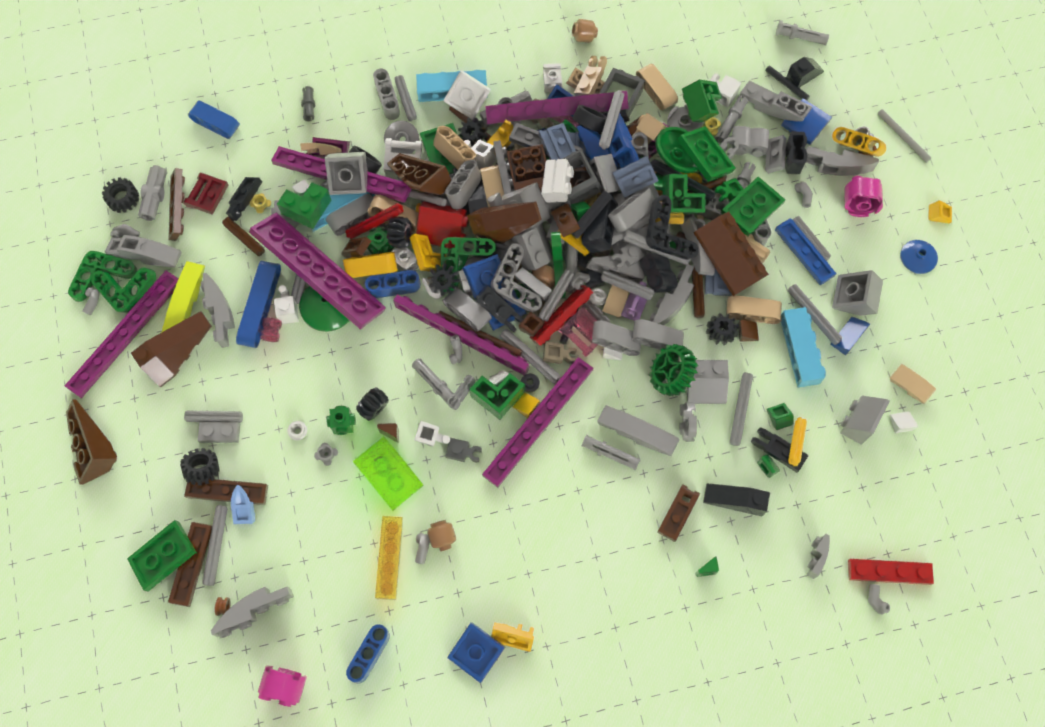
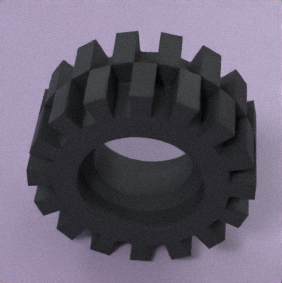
M118 177V181L115 178L111 179L112 183L108 181L106 183L108 187H103L102 198L112 211L121 213L122 210L125 213L127 212L126 209L132 210V205L136 207V202H139V193L130 180L128 181L127 178L122 180L121 177ZM127 191L125 197L119 200L115 199L117 193Z
M197 448L195 452L189 451V455L185 454L183 456L184 459L180 461L184 480L186 479V482H191L192 485H195L196 482H198V485H202L204 481L207 484L209 483L208 480L213 481L215 479L214 476L217 477L220 471L216 453L210 449L206 451L205 448H202L199 451ZM198 465H206V466H204V467H202V468H198V469L194 468V467H196V466H198Z

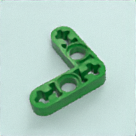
M560 231L551 232L555 286L564 273ZM564 292L561 299H566V292Z
M445 238L441 244V269L446 260L452 259L455 263L452 273L459 271V255H492L496 251V243L489 238ZM449 240H451L452 244H455V248L451 249V254L455 253V257H445V253L449 254V248L445 247ZM466 241H471L474 244V249L471 252H467L464 249ZM477 241H480L479 245H486L488 241L489 245L493 246L492 249H489V252H486V249H479L480 253L476 252L478 248ZM442 274L443 277H440V280L445 285V281H448V278H445L444 274ZM459 274L454 276V279L459 278Z
M89 251L85 254L72 280L68 294L76 302L84 301L87 298L85 295L86 290L93 286L91 277L95 271H104L114 276L131 279L137 272V267L130 260L98 251ZM114 261V267L106 268L108 262ZM129 267L131 268V270H127L126 272L122 269H128ZM89 272L91 274L87 280H82L84 273Z
M140 268L123 289L108 272L95 271L92 274L91 282L117 312L128 313L154 284L156 273L149 268ZM136 285L138 291L133 295L132 288ZM114 287L115 294L111 297L109 291Z

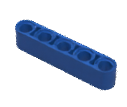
M267 261L259 262L237 332V345L258 347L280 277V264Z

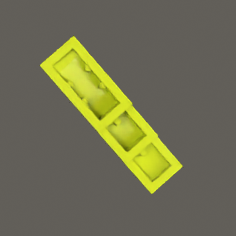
M186 261L174 289L162 332L190 317L193 303L197 302L205 265Z

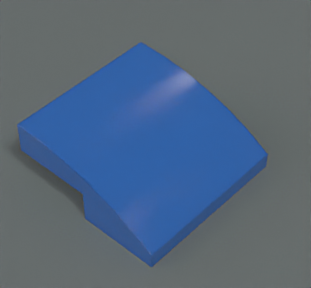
M803 98L802 102L812 106L803 121L784 120L781 126L790 132H805L807 143L810 145L819 136L832 117Z

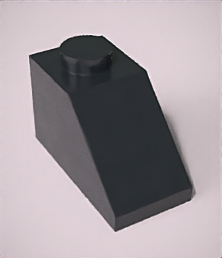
M803 57L791 64L786 78L800 88L822 74L824 70L814 59Z

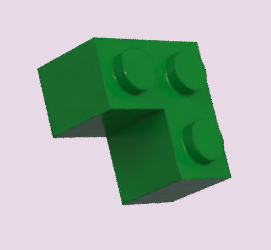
M699 79L682 88L683 100L687 104L688 115L692 122L702 123L719 114L715 102L722 99L717 82Z
M668 174L663 176V195L671 199V213H705V194L687 193L688 174Z
M312 182L303 196L286 189L277 202V206L281 215L314 229L332 200L328 189Z
M509 373L497 387L482 375L469 390L471 398L501 420L523 395L525 384Z

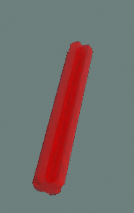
M396 203L350 227L345 231L346 237L353 239L404 212L403 205Z

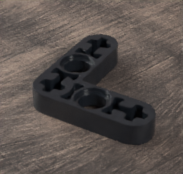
M660 195L652 203L646 236L647 245L651 249L685 260L696 257L699 252L696 243L667 233L672 202L668 196ZM656 217L662 220V227L657 226L655 222ZM670 240L676 244L675 250L669 247Z

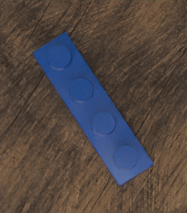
M791 218L775 228L777 234L820 286L835 277L837 273Z

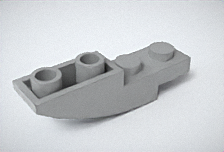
M750 80L740 92L742 98L746 97L749 102L755 104L754 109L784 120L803 121L812 109V106L782 91L776 94Z
M807 146L806 163L819 166L817 172L829 175L850 176L865 174L874 171L879 162L878 158L859 154L851 150H843L842 154L839 155L835 152L819 150L816 147Z
M684 214V223L679 225L686 239L696 243L699 251L698 255L691 259L698 274L712 276L715 273V267L693 233L706 224L703 219L695 218L694 214Z
M123 235L122 238L112 237L105 250L106 254L115 257L136 259L147 265L173 268L176 267L182 253L180 250L166 244L131 235Z
M688 264L684 270H680L677 277L680 280L678 286L670 293L666 292L664 298H659L656 308L659 309L656 314L652 313L649 321L665 325L678 314L687 302L694 287L693 284L688 283L694 266Z
M203 273L201 288L205 297L202 298L204 309H207L211 314L212 322L215 325L216 330L213 331L214 341L218 342L222 348L229 347L228 329L235 328L231 308L218 285L207 273Z
M263 587L252 592L224 613L212 628L211 634L216 637L225 638L230 636L233 630L238 628L244 630L251 627L252 623L257 621L256 612L261 614L270 610L269 607L273 605L281 606L288 603L289 599L294 597L292 590L289 587H284L270 593L268 588Z

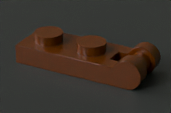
M684 484L679 489L657 532L673 542H676L700 496L699 492L687 489L688 486ZM685 496L689 498V503L682 500V497Z

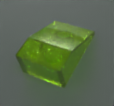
M384 436L353 461L355 467L392 511L424 486Z

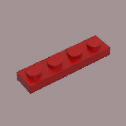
M580 285L582 289H576L550 316L549 320L545 321V324L537 334L529 338L539 346L545 344V341H549L550 336L555 331L560 330L564 322L574 316L577 309L582 304H585L594 292L589 287Z
M867 559L848 560L849 580L934 584L933 563Z

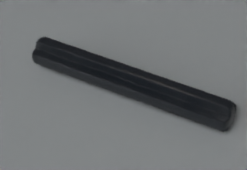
M653 159L650 163L653 170L663 176L682 174L657 159ZM688 177V190L693 193L705 194V199L708 201L714 199L715 191Z

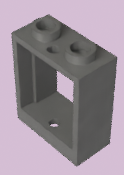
M613 68L600 93H607L613 81L635 89L628 103L629 109H626L630 117L643 92L645 80L628 74L623 70Z
M582 149L562 158L568 160L573 169L584 164L591 177L572 188L566 202L570 208L571 204L585 201L603 191Z

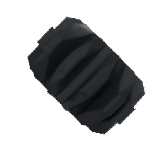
M476 117L473 120L467 118V123L461 122L463 127L458 128V131L461 132L458 136L463 141L469 140L472 147L479 140L483 141V138L488 137L485 133L488 131V128L484 126L485 123L482 120L479 121Z
M403 216L391 218L387 224L388 243L392 247L406 248V246L410 245V237L413 234L411 221Z
M443 263L442 269L439 264L435 265L437 271L430 270V273L434 276L427 277L428 280H433L429 287L436 286L433 292L437 293L440 290L441 296L445 295V291L449 295L452 294L451 288L454 290L458 288L454 282H460V279H454V276L458 275L459 272L452 273L454 266H450L447 270L446 263ZM442 274L445 275V278H448V282H445V285L440 280V277H443Z
M721 313L717 317L713 315L710 319L711 321L707 322L706 326L708 329L706 334L710 335V340H716V345L720 341L724 346L727 344V341L732 343L734 337L738 335L739 324H734L735 318L729 319V313L725 317Z
M377 387L370 389L358 402L356 410L360 416L368 421L375 419L386 407L389 401L388 396Z

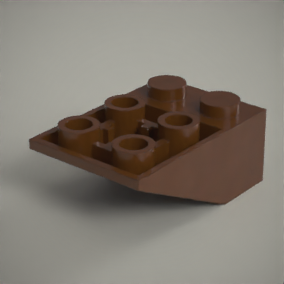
M543 144L507 151L514 190L516 191L538 183L542 192L546 164Z

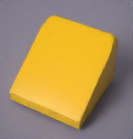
M940 200L929 205L928 219L934 222L952 223V207Z
M524 392L513 408L528 419L540 404V400Z

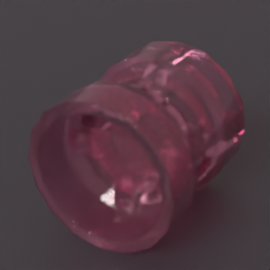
M264 318L262 323L264 329L261 331L260 338L268 342H278L282 321L276 318Z

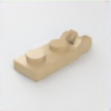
M597 56L590 57L588 66L574 91L575 96L594 94L607 64L605 56H602L599 61Z

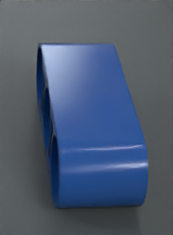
M200 100L196 102L187 114L195 123L227 139H230L240 126V123L234 117Z
M413 270L373 275L365 281L366 290L375 298L415 293L420 289L421 285L418 273ZM409 280H415L414 283H407ZM393 282L397 283L395 286H389ZM378 285L376 289H371L372 286Z
M377 624L372 626L346 670L347 678L357 684L362 683L372 671L390 639L389 630L383 625ZM384 630V638L379 641L375 640L374 635L376 631ZM368 648L373 649V657L369 660L364 659V651ZM360 667L362 669V676L354 679L352 672L355 668Z

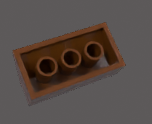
M730 212L715 218L693 232L733 296L769 275Z

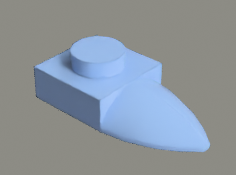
M237 485L231 497L233 524H253L256 521L253 502H250L243 488Z

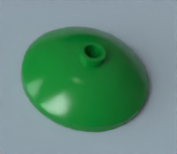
M667 127L661 130L656 137L655 144L662 161L678 172H697L699 169L677 140L680 135L689 131L679 127Z
M311 286L307 287L300 298L299 310L308 326L318 331L329 332L342 328L350 321L328 301L323 302L324 298Z

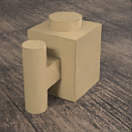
M648 113L638 119V126L636 127L654 141H656V137L661 130L667 128V126Z

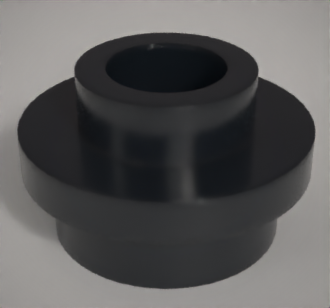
M525 374L521 378V382L525 384L526 392H534L539 388L540 381L535 374ZM528 380H532L534 383L532 385H528L526 382Z

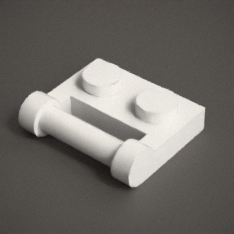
M386 138L384 171L393 172L387 163L399 153H393L392 147L415 149V154L405 155L421 159L422 141L406 142Z

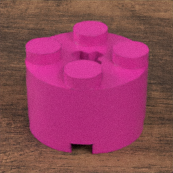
M854 176L852 181L845 186V210L847 209L850 215L869 217L870 213L874 212L875 215L882 210L883 188L880 179Z
M266 665L258 688V698L266 701L277 699L279 700L278 704L287 707L296 705L300 702L307 676H301L302 674L280 667L277 671L273 669V666Z

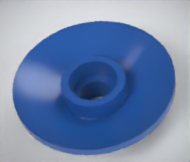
M912 240L907 242L901 249V261L911 272L918 274L928 273L937 265V252L926 241Z

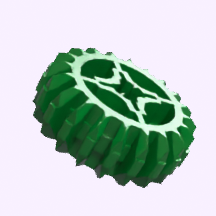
M678 344L667 345L666 349L661 348L660 354L655 353L656 359L652 360L653 365L649 367L652 372L648 375L651 377L650 382L653 384V388L659 391V393L668 396H680L681 392L686 393V387H691V381H696L694 375L698 374L695 369L699 365L696 363L697 358L693 355L694 353L687 349V347Z

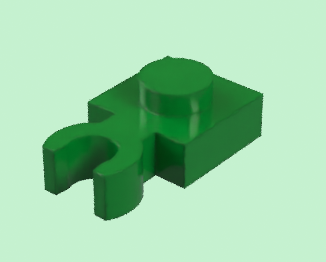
M734 178L723 182L714 191L721 194L718 200L723 202L727 197L730 201L733 200L744 189L738 180Z

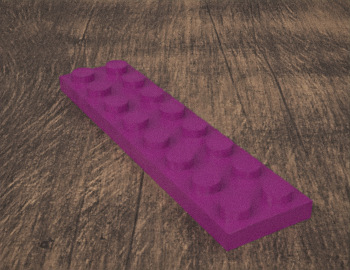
M277 212L250 227L249 233L360 330L385 311L386 307Z

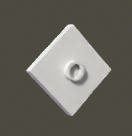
M461 70L443 101L473 120L491 89Z

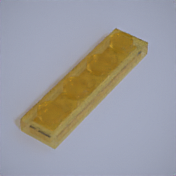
M382 516L375 599L397 600L403 517Z

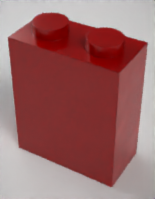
M424 201L419 207L416 234L428 236L430 244L441 246L442 241L448 237L466 238L464 228L467 227L469 221L466 216L467 210L452 209L451 206H441ZM449 240L445 247L455 248V244H452L451 240Z

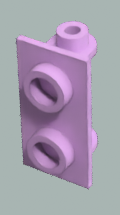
M641 281V282L639 283V284H641V285H643V286H647V284H646L645 282H642V281ZM630 292L621 316L633 321L639 320L647 299Z

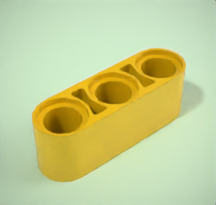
M845 127L836 128L832 134L833 140L844 147L875 157L882 156L886 152V144L876 137ZM846 133V137L840 140L841 135ZM862 138L861 144L857 146V140ZM879 143L878 149L873 151V146Z
M395 252L343 259L344 270L352 278L398 271Z

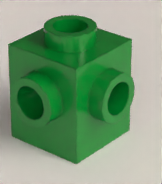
M378 227L367 235L371 240L367 250L371 254L391 252L394 248L388 243L387 230L383 231Z
M341 405L336 406L335 409H329L330 416L326 418L327 427H330L333 434L346 435L354 433L353 425H356V417L349 407Z

